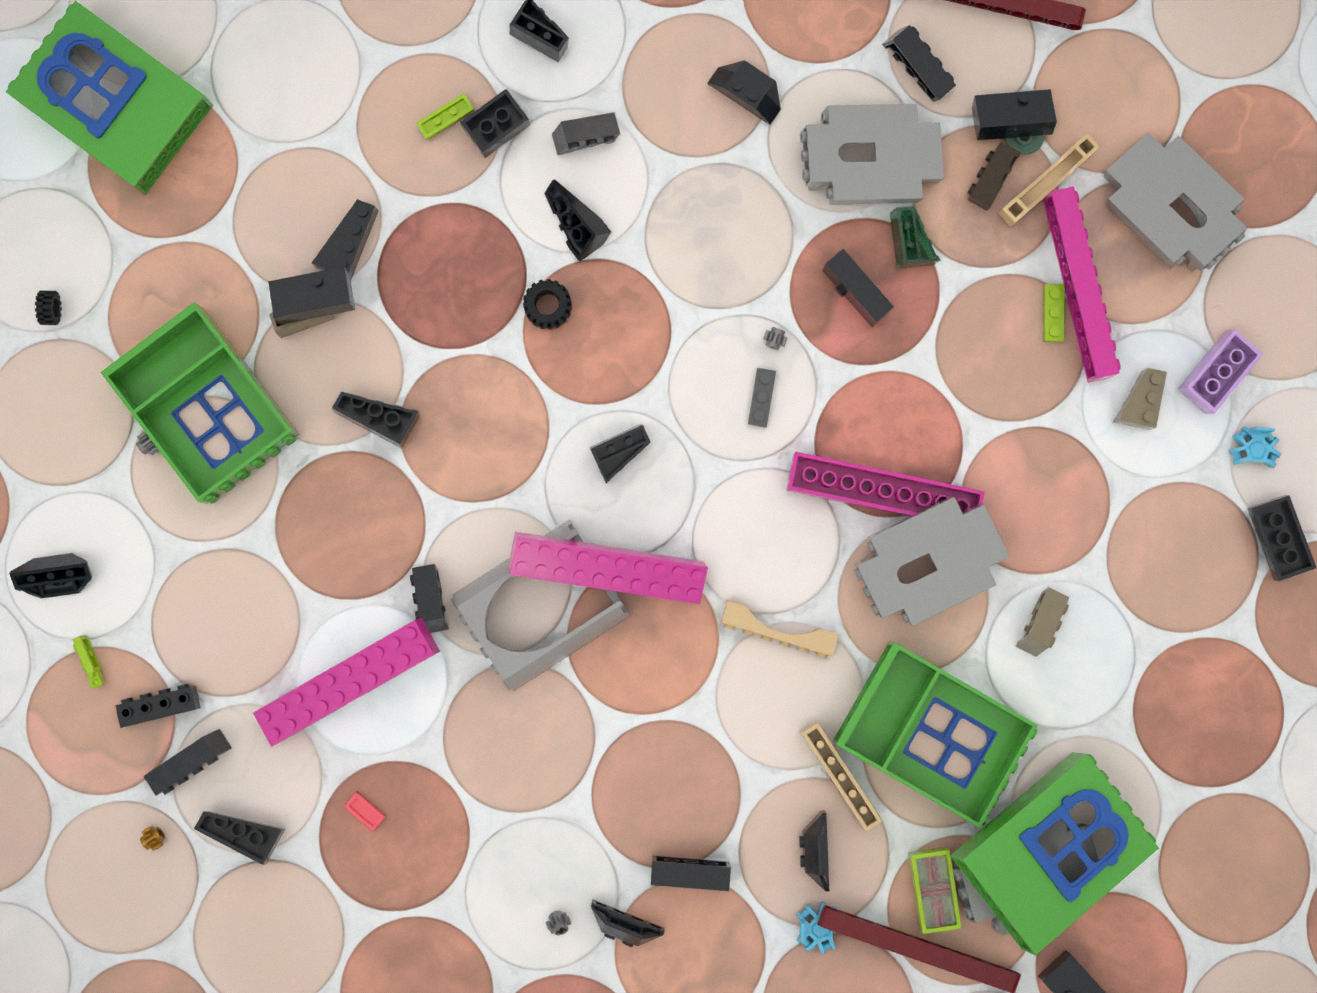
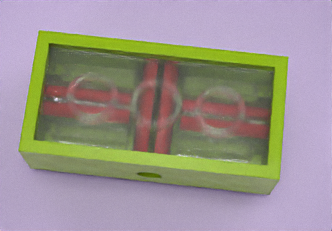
M947 847L908 852L919 930L922 934L961 929L950 850Z

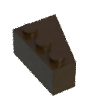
M1000 142L994 151L990 150L985 159L987 161L985 168L981 167L976 175L979 178L977 183H972L967 192L970 194L967 200L987 211L993 204L1021 152L1003 142Z

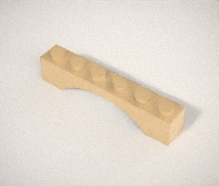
M1087 133L998 214L1012 227L1092 156L1100 146Z
M727 600L721 623H725V628L735 631V627L743 629L742 633L753 636L754 633L761 635L760 639L772 642V638L780 640V645L790 647L793 644L798 646L797 650L806 653L809 650L817 652L816 656L826 659L828 655L833 656L839 634L820 628L801 634H787L775 631L762 624L750 612L747 606Z

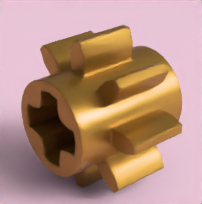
M151 826L142 831L144 836L140 837V841L145 849L149 850L151 848L154 851L164 845L162 841L165 839V835L159 827L154 828Z

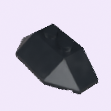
M745 60L718 67L708 82V85L769 125H771L781 110L776 81Z
M73 553L33 558L9 572L15 590H22L29 595L41 599L80 593L92 579L87 560Z
M823 810L802 830V836H799V846L803 848V855H800V867H804L805 873L822 889L828 892L830 889L827 814Z
M596 900L591 902V909L600 930L609 939L615 940V938L623 940V944L633 947V945L640 946L661 937L665 932V929L661 926Z

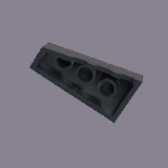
M908 25L899 29L882 44L885 49L890 47L894 52L893 58L897 62L900 61L906 65L905 71L911 77L918 79L917 84L933 102L940 100L956 86L953 82V76L943 69L942 62L939 58L933 56L930 52V46L920 39L919 32L915 27Z
M357 199L312 261V264L321 270L344 266L349 272L351 280L378 214V209L374 205Z
M345 392L339 394L332 407L335 414L401 449L420 417L417 410H410Z
M218 729L201 737L143 777L155 796L162 792L166 795L175 789L173 787L175 784L181 785L189 780V775L193 774L195 776L204 770L203 766L206 764L210 766L219 760L218 757L232 747L222 731Z
M203 811L194 827L200 833L262 865L267 864L285 831L282 828L210 811Z

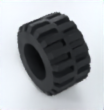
M551 279L546 281L538 280L539 283L535 284L534 282L531 285L532 287L526 290V295H524L523 308L529 321L534 326L540 327V329L545 330V328L553 330L554 327L559 328L562 323L565 324L567 322L566 319L571 315L572 301L569 292L556 280L554 282ZM544 295H553L559 301L558 309L550 315L541 314L536 307L537 301Z

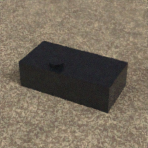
M1051 89L974 96L972 114L977 141L1052 135L1057 120Z
M844 249L825 264L822 271L834 283L837 293L841 297L845 296L871 327L893 309L894 306Z
M344 266L268 281L273 318L279 325L355 310L350 274Z
M1289 495L1247 508L1275 581H1281L1317 568Z
M652 856L651 885L729 891L731 874L729 861Z
M1067 950L1038 975L1052 993H1106Z

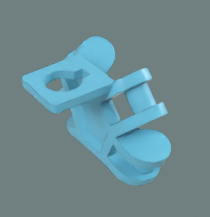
M1244 426L1239 434H1234L1232 436L1233 440L1241 445V447L1229 450V454H1232L1234 459L1232 461L1233 465L1251 461L1263 462L1264 465L1275 468V461L1281 456L1279 451L1272 448L1279 442V439L1277 437L1274 438L1271 432L1275 431V428L1253 427L1249 429ZM1248 437L1251 440L1246 442L1244 439ZM1245 450L1247 457L1242 458L1240 451Z
M823 901L818 908L817 914L808 904L802 913L799 912L797 914V917L800 919V935L796 941L802 943L807 952L817 944L821 954H825V951L831 948L832 950L836 949L833 942V931L817 925L822 908L826 905ZM812 915L814 919L809 923L806 919Z

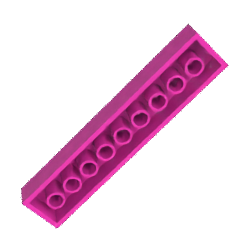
M1074 186L1051 191L1043 199L1087 382L1090 383L1119 374L1121 365L1119 359H1116L1114 352L1116 351V344L1114 340H1111L1110 336L1111 324L1106 320L1107 308L1105 303H1102V288L1097 283L1096 277L1098 272L1096 266H1093L1091 259L1093 258V251L1091 247H1088V231L1083 226L1084 215L1078 206L1079 195L1074 190Z
M800 452L793 453L786 491L909 517L951 496L955 497L963 513L982 504L985 491Z
M515 532L508 565L509 574L513 576L695 604L701 603L708 566L703 561Z
M416 619L253 712L272 747L436 655L440 650L423 619Z

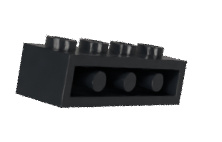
M188 683L177 686L178 690L171 691L168 688L158 691L159 695L152 696L151 693L140 695L139 700L133 701V697L121 700V704L115 705L120 728L200 709L196 686L190 687Z

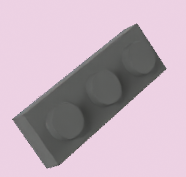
M757 368L748 425L767 428L776 375L774 370Z

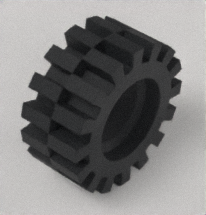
M40 290L35 298L37 322L40 325H58L62 315L60 313L62 311V307H60L62 303L59 293L57 291Z

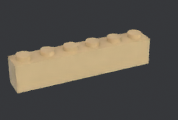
M815 721L801 730L800 733L863 829L867 832L881 823V818L818 722Z

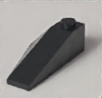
M552 180L544 194L553 214H557L560 221L559 228L561 231H564L568 239L566 241L568 248L578 261H582L605 243L611 234V230L590 208L558 181Z

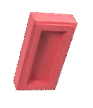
M358 791L344 806L345 809L372 832L386 817Z

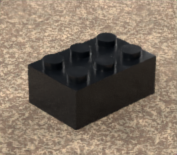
M505 89L462 120L460 124L484 158H486L530 126V121L508 90Z

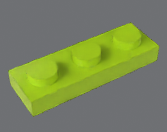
M463 93L416 124L425 139L429 140L475 110Z
M1045 284L1043 342H1063L1064 284Z

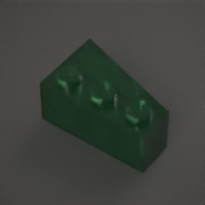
M915 206L896 207L890 212L897 269L932 266L941 261L932 247L933 243L924 230L925 226Z

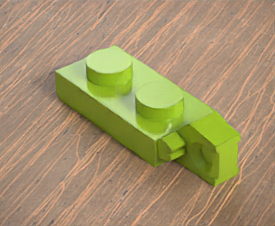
M83 635L72 639L74 650L80 656L81 666L87 672L89 677L88 683L91 688L94 689L104 685L105 681L100 672L102 668L88 636Z

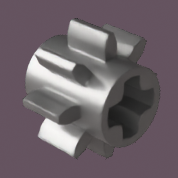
M772 327L771 331L766 330L763 338L767 341L766 346L779 350L780 346L785 347L787 337L784 336L785 331Z
M145 432L137 436L139 441L136 445L144 455L147 453L153 455L159 451Z
M562 911L552 912L549 915L550 921L546 922V926L551 934L555 933L557 936L565 934L568 931V925H571L569 916H567L566 912L562 913Z

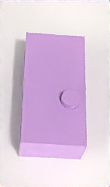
M1235 329L1227 330L1180 385L1178 390L1205 414L1216 413L1263 354Z

